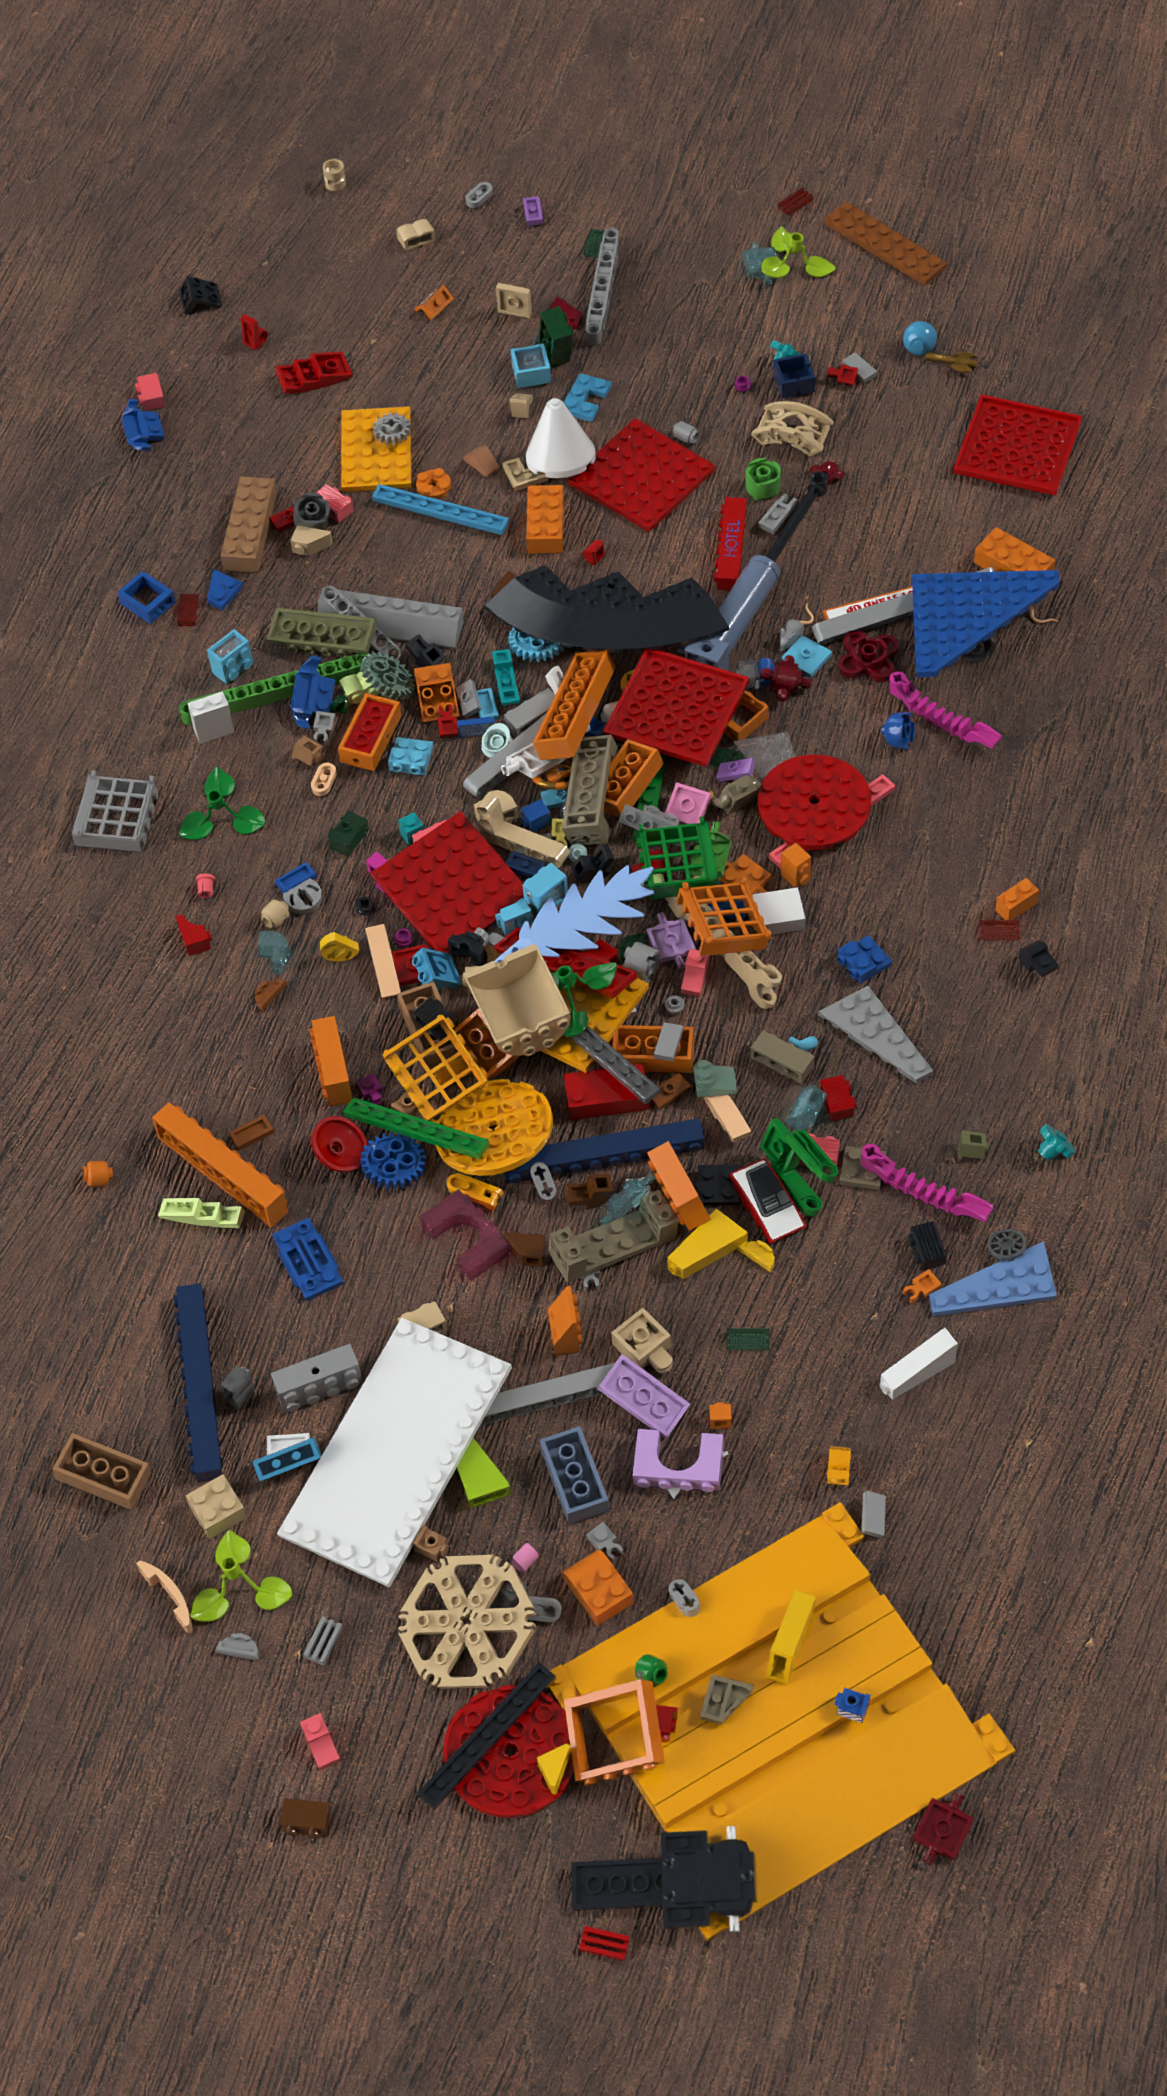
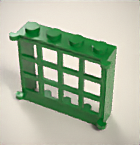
M703 816L699 817L700 823L644 830L643 824H639L640 837H637L636 840L637 848L642 850V852H639L640 863H644V866H641V870L651 867L652 860L665 859L666 868L654 869L644 882L645 888L654 891V894L649 895L650 900L678 896L679 889L683 888V882H688L689 888L718 885V875L708 821L704 822ZM698 841L700 850L686 851L684 842ZM680 843L682 852L668 854L666 845ZM662 845L664 854L649 855L648 847ZM701 854L702 864L688 865L687 856ZM683 857L684 866L670 867L669 858ZM704 869L705 877L691 879L689 870ZM685 870L686 880L672 881L671 872ZM667 873L668 882L654 883L653 874Z

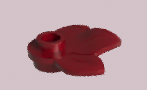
M826 461L822 466L815 464L811 466L812 474L818 471L826 473L828 485L831 484L832 480L841 479L845 475L844 471L837 470L838 466L833 461Z

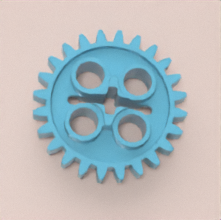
M512 627L513 631L509 632L510 649H512L513 654H517V657L522 656L523 660L529 658L530 662L533 659L539 662L543 658L544 661H547L546 657L553 659V654L559 656V651H564V647H561L560 643L552 642L549 644L546 643L545 639L539 638L537 640L528 637L527 633L518 632L514 627Z

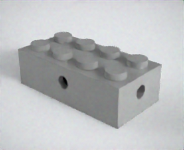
M351 1344L271 1373L275 1392L284 1413L296 1411L301 1406L317 1403L320 1399L328 1396L333 1397L341 1391L354 1389L363 1383L359 1364Z

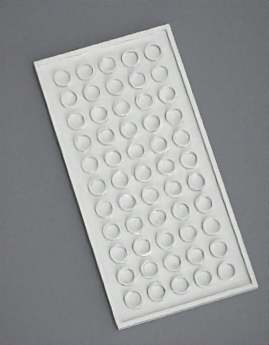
M401 1318L277 1533L278 1536L390 1588L409 1554L415 1538L428 1520L511 1371V1364Z

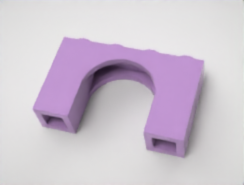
M638 1429L633 1468L634 1485L642 1488L658 1486L662 1489L676 1487L686 1491L692 1489H702L705 1492L720 1491L724 1452L723 1434L702 1433L700 1454L696 1463L688 1469L675 1471L666 1468L659 1461L661 1442L659 1430Z

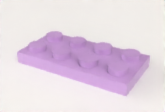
M621 1354L597 1388L652 1430H659L660 1435L665 1439L690 1406V1403L623 1354Z

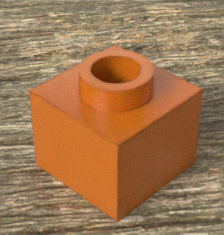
M717 1402L709 1405L710 1429L732 1428L731 1404Z

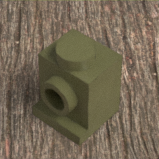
M962 1130L957 1145L958 1159H962L963 1156L983 1159L984 1154H988L989 1142H986V1134Z

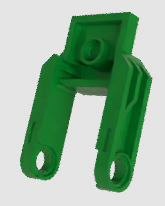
M778 1118L771 1120L760 1148L772 1161L770 1166L797 1207L807 1216H817L822 1208V1201L795 1168L799 1165L800 1160H802L812 1173L814 1172L821 1180L827 1183H832L835 1180L838 1168L806 1130L796 1129L789 1132L786 1126ZM822 1170L830 1171L831 1175L825 1174ZM806 1203H812L816 1208H811Z

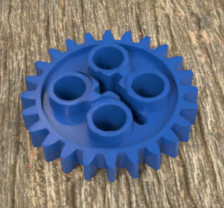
M391 1132L390 1136L387 1137L385 1133H382L381 1139L375 1136V1142L369 1140L368 1146H364V1152H361L362 1173H365L366 1179L371 1178V1184L378 1182V1187L384 1184L386 1190H388L389 1186H393V1189L396 1190L397 1186L400 1185L404 1189V1184L407 1183L409 1186H412V1180L418 1182V1176H423V1170H425L426 1166L425 1150L421 1149L420 1143L416 1144V1139L409 1141L408 1136L404 1138L401 1137V1134L394 1136L393 1132Z

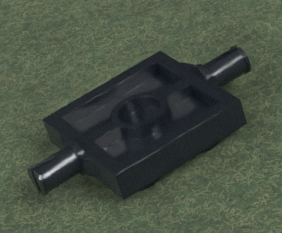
M698 1165L696 1182L691 1183L704 1206L739 1205V1195L729 1177L730 1173L738 1170V1165Z

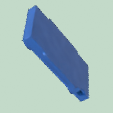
M310 1218L272 1234L280 1250L278 1252L279 1257L295 1287L300 1288L306 1302L344 1285L343 1279L338 1272L336 1261L322 1235L317 1233Z

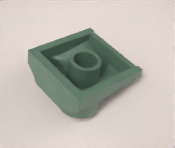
M700 1060L694 1065L693 1074L697 1097L737 1094L734 1067L713 1066L707 1060Z

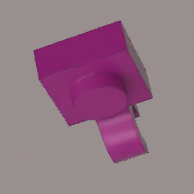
M374 1073L356 1080V1085L364 1100L370 1098L373 1104L383 1105L379 1094L382 1092V1087Z

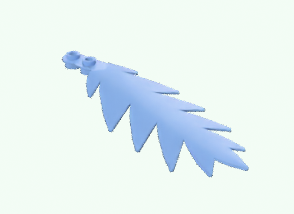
M627 865L616 873L606 886L604 885L602 871H598L585 891L583 898H581L576 884H572L561 904L559 912L553 898L550 897L540 909L531 929L529 922L525 921L519 933V940L494 962H501L506 955L535 943L541 955L545 957H559L558 953L549 948L569 950L598 949L595 943L577 931L621 935L622 932L599 916L610 918L644 917L643 913L620 901L641 899L654 894L653 890L641 886L654 868L649 867L629 874V866Z

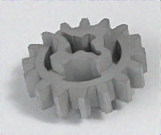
M390 412L388 416L383 414V418L378 417V422H374L373 431L375 438L379 439L380 443L385 441L386 445L389 443L395 445V442L401 444L402 439L407 440V436L411 435L409 419H405V415L399 416L398 412L395 415H392V412Z

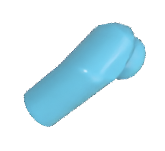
M814 1036L803 1040L790 1037L788 1040L795 1047L806 1051L814 1049L818 1044V1040Z

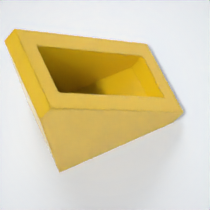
M564 1744L537 1757L538 1766L553 1794H557L571 1755V1747L568 1744Z

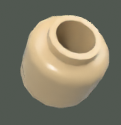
M272 900L261 911L263 923L269 928H279L290 917L289 906L284 901Z

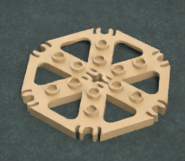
M495 1555L445 1556L449 1564L442 1558L440 1559L442 1564L440 1569H436L431 1564L432 1575L430 1570L426 1568L400 1610L402 1614L399 1615V1618L407 1620V1624L403 1627H398L401 1632H404L399 1633L419 1676L427 1682L431 1676H434L435 1679L432 1685L439 1689L489 1688L486 1680L493 1686L495 1684L492 1678L495 1674H498L502 1680L505 1679L501 1670L503 1669L505 1674L509 1675L535 1632L533 1628L536 1625L533 1622H527L530 1616H536V1613L530 1610L535 1609L514 1567L507 1561L502 1567H499L502 1559ZM460 1565H482L483 1573L467 1597L455 1573V1569ZM509 1581L519 1598V1604L514 1608L489 1609L504 1582ZM432 1583L436 1585L448 1610L418 1611L416 1609V1602L426 1586ZM464 1618H466V1619L469 1618V1620L471 1621V1624H470V1625L466 1624V1625L464 1626L465 1623L463 1622V1619H464ZM516 1632L517 1639L506 1657L498 1658L486 1633ZM445 1634L432 1657L426 1661L422 1660L414 1645V1636ZM467 1647L477 1666L476 1675L473 1677H450V1671L464 1648Z

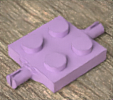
M661 912V915L660 913L657 914L660 924L646 929L647 936L652 948L660 951L658 953L661 955L659 964L675 960L679 969H681V966L684 968L685 963L682 957L687 956L690 949L696 950L684 919L667 921L665 914Z

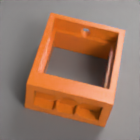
M749 691L744 692L737 707L742 704L756 715L742 727L730 720L724 732L727 737L737 744H740L768 719L769 707L767 704L755 698Z

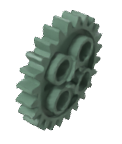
M372 652V654L368 653L361 661L360 672L363 673L362 677L367 678L365 682L371 683L370 687H375L376 692H382V696L386 694L389 699L394 697L395 700L399 698L401 700L404 698L408 699L416 687L414 685L416 681L412 679L414 676L408 674L410 670L405 669V665H400L399 660L395 661L393 656L389 658L386 653L382 656L380 652L377 654Z

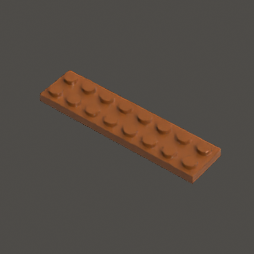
M847 201L824 218L825 225L924 286L947 268V262Z

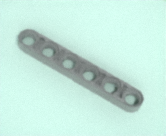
M326 586L322 590V598L338 614L349 616L359 614L360 617H366L335 587ZM329 590L335 592V596L332 599L326 598V593ZM341 602H346L348 604V607L345 611H340L338 609V606ZM376 627L371 645L382 655L386 653L388 657L390 651L397 650L399 655L394 660L401 661L403 654L400 648ZM379 638L386 639V644L383 647H378L376 644Z

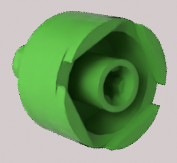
M758 458L751 461L748 468H746L747 492L758 501L778 495L781 488V468L779 464L775 461H767V458Z

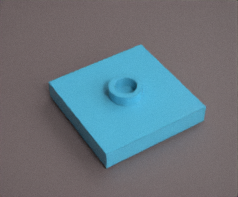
M802 635L781 657V660L784 661L786 655L793 656L795 659L794 663L799 664L798 670H802L803 675L812 678L832 656V651Z

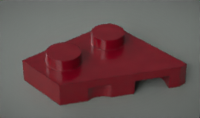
M556 296L550 309L559 306L561 311L565 312L567 316L568 326H571L573 330H578L583 320V314Z

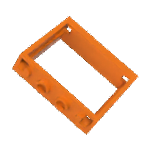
M640 1679L564 1700L575 1781L584 1782L585 1786L590 1784L596 1785L598 1780L604 1779V1781L618 1779L617 1775H635L637 1770L650 1771L656 1768V1765L665 1763L652 1681ZM637 1695L647 1756L589 1771L581 1710Z

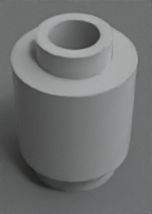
M683 421L676 423L673 427L674 437L688 444H695L699 438L700 432L697 428Z

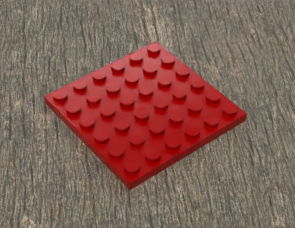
M981 394L953 468V473L1056 496L1083 416Z
M634 418L596 453L594 463L587 464L585 471L571 476L568 479V484L647 532H650L716 471V465Z
M647 647L603 730V735H612L613 739L623 742L629 739L658 749L659 753L707 767L749 684V677L660 650H649V647Z
M461 811L371 872V877L430 947L435 951L450 954L448 939L453 934L455 936L465 934V931L474 933L478 927L486 930L496 923L495 915L500 913V909L510 906L522 898L524 899L523 883Z

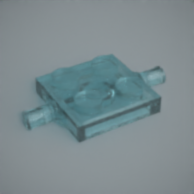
M757 241L752 242L751 246L753 249L742 250L741 253L749 279L763 278L767 286L768 284L771 285L772 280L762 272L761 265L767 257L778 258L775 248H759Z
M649 1172L640 1181L636 1177L633 1180H628L623 1185V1190L618 1194L612 1195L608 1200L606 1206L609 1211L600 1220L602 1224L609 1223L614 1218L620 1220L648 1193L646 1190L647 1186L656 1178Z

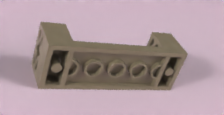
M612 735L584 737L573 757L562 826L571 846L573 844L593 845L608 843L610 828L603 816L610 763L619 752Z
M657 1190L641 1197L638 1211L574 1236L568 1226L550 1233L548 1252L565 1281L569 1283L676 1239L679 1220L661 1191Z

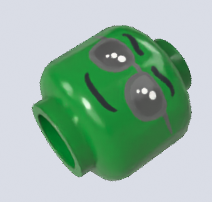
M646 1654L636 1662L634 1673L638 1680L652 1681L653 1687H656L666 1680L668 1668L662 1659Z

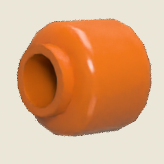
M89 1161L86 1166H83V1182H87L89 1187H105L108 1185L109 1179H113L112 1167H108L106 1161Z

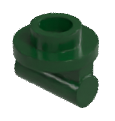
M339 695L331 704L330 712L335 713L339 711L341 714L346 713L347 709H349V700L344 695Z

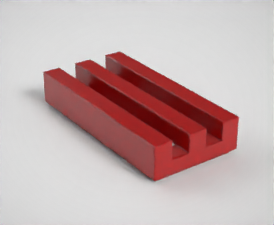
M584 1926L579 1951L625 1961L630 1936ZM588 1934L624 1942V1944L590 1937ZM586 1942L619 1949L622 1952L618 1953L587 1946Z

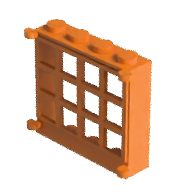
M745 876L740 878L741 883L689 888L688 882L682 883L683 888L679 889L677 905L683 904V914L690 913L688 926L696 927L694 939L695 941H702L699 950L700 956L766 949L767 943L771 938V931L766 929L764 918L760 915L758 905L752 898V892L746 885L747 879ZM742 900L745 908L737 909L734 901ZM729 901L732 909L720 911L716 902ZM712 903L715 911L702 912L699 904ZM740 913H748L751 921L743 922ZM735 914L738 922L725 923L722 915ZM717 916L721 924L708 925L705 917ZM745 926H754L757 934L749 935ZM741 927L744 935L731 936L728 928ZM723 929L726 937L714 938L711 930Z

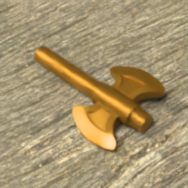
M957 352L954 354L955 357L926 353L927 360L952 363L951 368L959 372L971 373L972 369L970 367H977L978 363L977 360H972L977 355L970 352Z

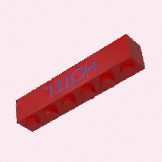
M725 497V504H721V515H723V518H720L719 528H722V531H718V542L721 543L717 544L716 555H719V558L715 559V569H718V571L714 572V582L717 583V590L730 591L740 576L747 498Z

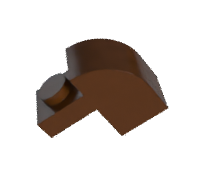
M590 1174L586 1183L566 1184L564 1188L569 1206L585 1205L586 1209L596 1208L605 1204L614 1192L610 1174Z

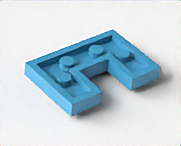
M580 373L564 404L573 417L593 422L599 411V405L585 401L589 394L606 398L612 387V382Z

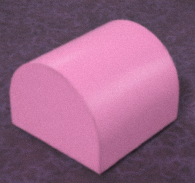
M525 1543L512 1557V1565L524 1573L538 1559L539 1555L530 1544Z

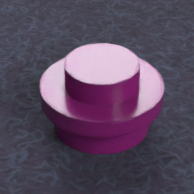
M739 376L734 382V387L740 392L748 391L751 388V381L747 376Z
M399 929L394 935V942L399 947H407L413 942V935L407 929Z

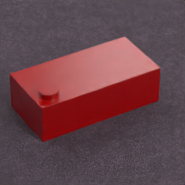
M643 1064L633 1065L645 1075ZM606 1069L590 1070L587 1073L582 1071L564 1074L570 1120L649 1110V1102L644 1104Z

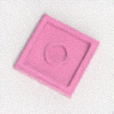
M676 782L665 813L674 814L680 819L679 823L683 825L700 823L699 817H704L712 794Z

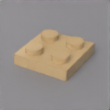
M498 283L496 286L498 312L530 319L532 315L530 289Z

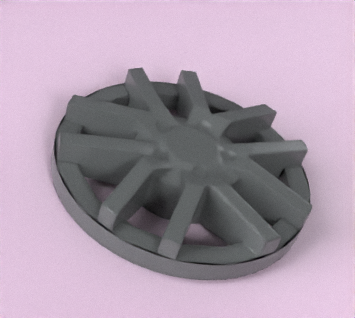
M1003 1229L989 1237L987 1246L989 1254L998 1258L999 1261H1011V1259L1023 1256L1027 1243L1026 1238L1019 1231Z

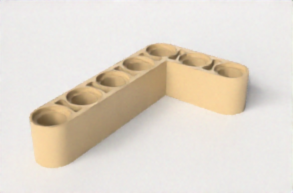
M487 793L477 806L480 834L486 841L510 851L520 850L521 846L526 849L524 855L544 861L547 865L552 863L557 868L561 867L570 854L568 847L562 843L505 822L503 820L501 802L496 795Z

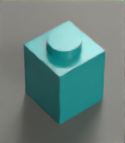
M415 812L398 820L401 836L408 846L412 845V835L420 830H424L423 823Z

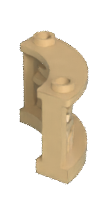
M780 401L764 406L765 412L759 426L751 434L762 446L772 443L782 444L785 441L792 443L791 446L811 457L823 450V443L834 421L826 414L808 405ZM795 417L799 418L804 426L790 428L783 421Z

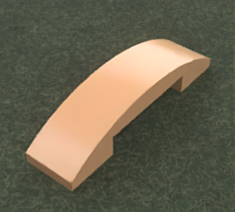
M143 1561L137 1562L140 1573L150 1586L153 1587L160 1583L178 1606L173 1610L176 1619L186 1632L191 1634L192 1621L190 1613L176 1584L155 1566Z

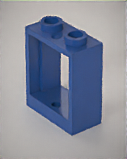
M144 571L135 576L118 591L120 604L149 624H152L176 603L173 591ZM144 586L159 594L147 606L132 598Z

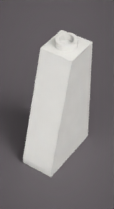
M946 1328L942 1329L882 1373L881 1390L893 1400L951 1366L956 1360L958 1343Z

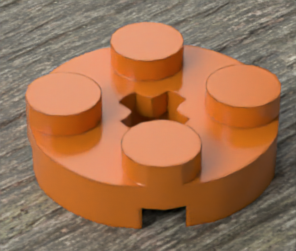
M442 468L428 470L417 475L416 489L419 495L439 500L447 495L449 489L451 490V479Z

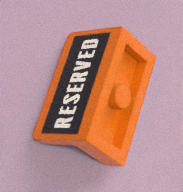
M443 285L434 289L414 310L419 311L422 309L431 320L454 298Z

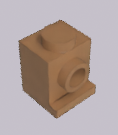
M303 736L294 744L291 759L295 760L297 758L309 766L313 763L318 764L322 758L321 751L323 746Z
M406 1092L395 1103L391 1104L392 1110L416 1117L420 1113Z
M423 1525L413 1542L415 1552L435 1562H438L441 1556L444 1557L449 1548L446 1537L428 1529L425 1525Z

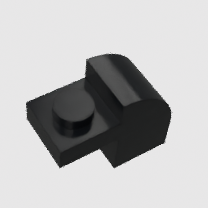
M420 634L404 646L415 658V664L419 668L438 665L446 657L435 643L429 646Z
M602 844L593 856L580 855L571 867L577 882L591 883L598 871H602L603 879L611 873L609 866L613 862L614 856L608 844Z
M1037 940L1019 951L1018 959L1029 973L1036 970L1041 977H1044L1058 970L1059 964L1048 952V946L1041 940Z

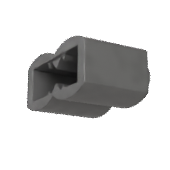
M236 1365L220 1384L225 1402L237 1410L244 1405L255 1391L251 1372L243 1366L240 1368Z

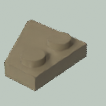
M711 1675L700 1719L723 1725L753 1692L754 1685Z

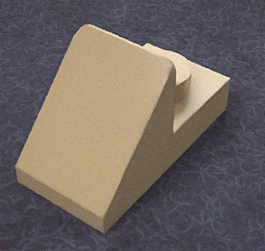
M516 393L510 398L511 415L513 417L528 418L529 406L533 402V395Z

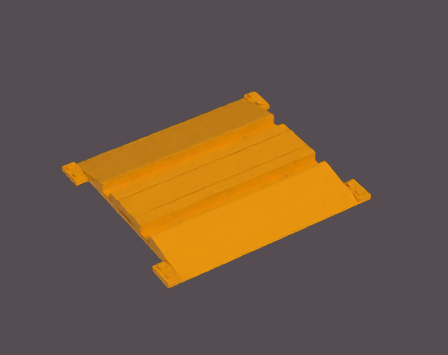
M841 1502L822 1512L821 1516L693 1589L692 1591L698 1597L700 1603V1612L696 1616H684L676 1604L671 1602L568 1663L560 1664L550 1670L556 1676V1680L548 1688L560 1707L565 1710L564 1700L638 1680L634 1673L635 1665L643 1655H654L667 1664L668 1676L666 1680L659 1686L653 1687L656 1705L678 1707L676 1731L671 1733L668 1743H662L665 1763L656 1765V1768L650 1771L637 1770V1774L630 1776L665 1832L707 1830L708 1843H716L727 1840V1826H736V1839L745 1841L750 1851L756 1855L758 1900L757 1903H753L751 1912L748 1915L739 1918V1922L925 1809L932 1798L936 1800L943 1798L1015 1753L1014 1747L990 1713L974 1723L970 1722L948 1684L943 1685L932 1670L933 1663L884 1594L880 1596L870 1582V1573L850 1550L852 1546L864 1540V1535ZM797 1590L815 1596L816 1600L788 1684L766 1676L772 1645L793 1593ZM688 1601L686 1602V1606H690V1608L694 1606L690 1605ZM711 1675L754 1685L753 1692L723 1725L700 1719ZM844 1688L864 1695H871L870 1704L863 1723L837 1715L838 1706H835L834 1703L838 1692L843 1693ZM637 1695L588 1708L621 1762L647 1756ZM710 1914L711 1927H699L707 1942L730 1928V1918H725L719 1914Z

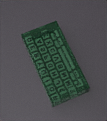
M590 229L583 251L584 256L598 258L604 230Z
M727 1328V1350H769V1328Z

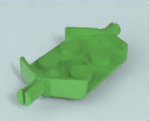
M714 821L710 830V837L718 879H720L724 875L731 841L728 836L718 832L720 823L717 821L715 823ZM694 841V850H700L699 842ZM701 854L692 855L690 865L702 864ZM703 868L689 870L691 878L697 876L699 878L705 877Z

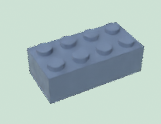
M579 1426L540 1439L541 1452L568 1524L608 1512L609 1500L581 1427Z

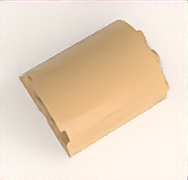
M536 943L506 955L501 962L492 961L463 973L495 1044L503 1053L516 1056H531L544 1048L552 1047L554 1042L568 1028L571 1018L570 1012Z

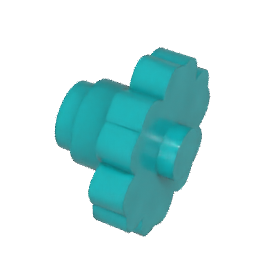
M775 340L771 342L770 347L777 351L773 359L801 354L788 343L783 345Z
M1045 1124L1040 1129V1133L1045 1140L1040 1145L1041 1148L1038 1152L1046 1160L1056 1159L1060 1153L1067 1158H1071L1076 1153V1149L1062 1132L1053 1129L1049 1124Z

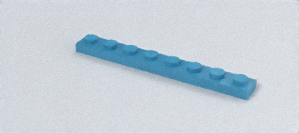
M378 484L372 495V501L499 535L504 534L509 524V518L381 484Z

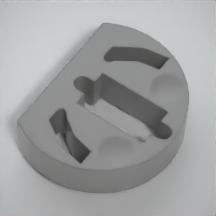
M308 879L284 893V902L289 906V910L295 914L305 915L312 913L321 904V888L317 882ZM299 895H306L312 902V906H309V904L305 905ZM292 899H293V903H294L293 906H291V903H290V901H291Z

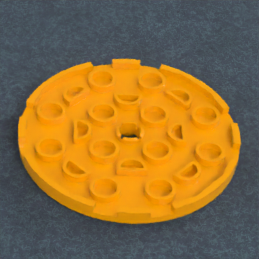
M508 1079L487 1081L488 1088L485 1089L482 1086L442 1112L439 1120H436L435 1123L488 1139L489 1147L482 1157L477 1159L436 1146L440 1157L453 1169L478 1176H492L504 1173L525 1164L542 1150L552 1132L553 1114L549 1102L543 1093H539L534 1089V1086L524 1082L513 1083ZM493 1125H498L496 1128H494V1131L492 1129H489Z

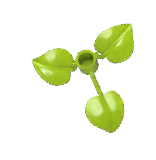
M782 226L773 235L771 246L777 252H787L784 260L781 261L777 257H767L761 265L762 272L768 277L782 278L790 270V267L785 264L790 252L798 253L802 250L804 263L807 264L805 269L809 275L818 278L824 277L834 272L836 267L818 256H811L807 260L805 246L802 245L803 235L800 233L790 234Z
M228 1530L222 1537L215 1554L216 1562L224 1573L221 1576L222 1592L220 1594L218 1590L212 1588L201 1591L193 1602L190 1617L199 1622H212L223 1617L229 1608V1602L223 1598L226 1594V1580H236L239 1576H242L256 1591H259L255 1596V1600L258 1606L265 1610L279 1608L292 1598L293 1593L291 1587L278 1577H266L262 1580L261 1587H258L241 1570L239 1565L245 1563L251 1554L249 1543L233 1531Z

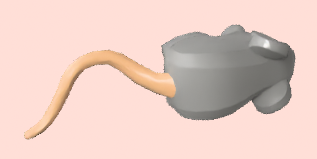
M806 603L805 607L811 617L810 621L790 619L785 629L781 628V652L791 648L803 635V624H811L813 622L814 616L808 609V603Z

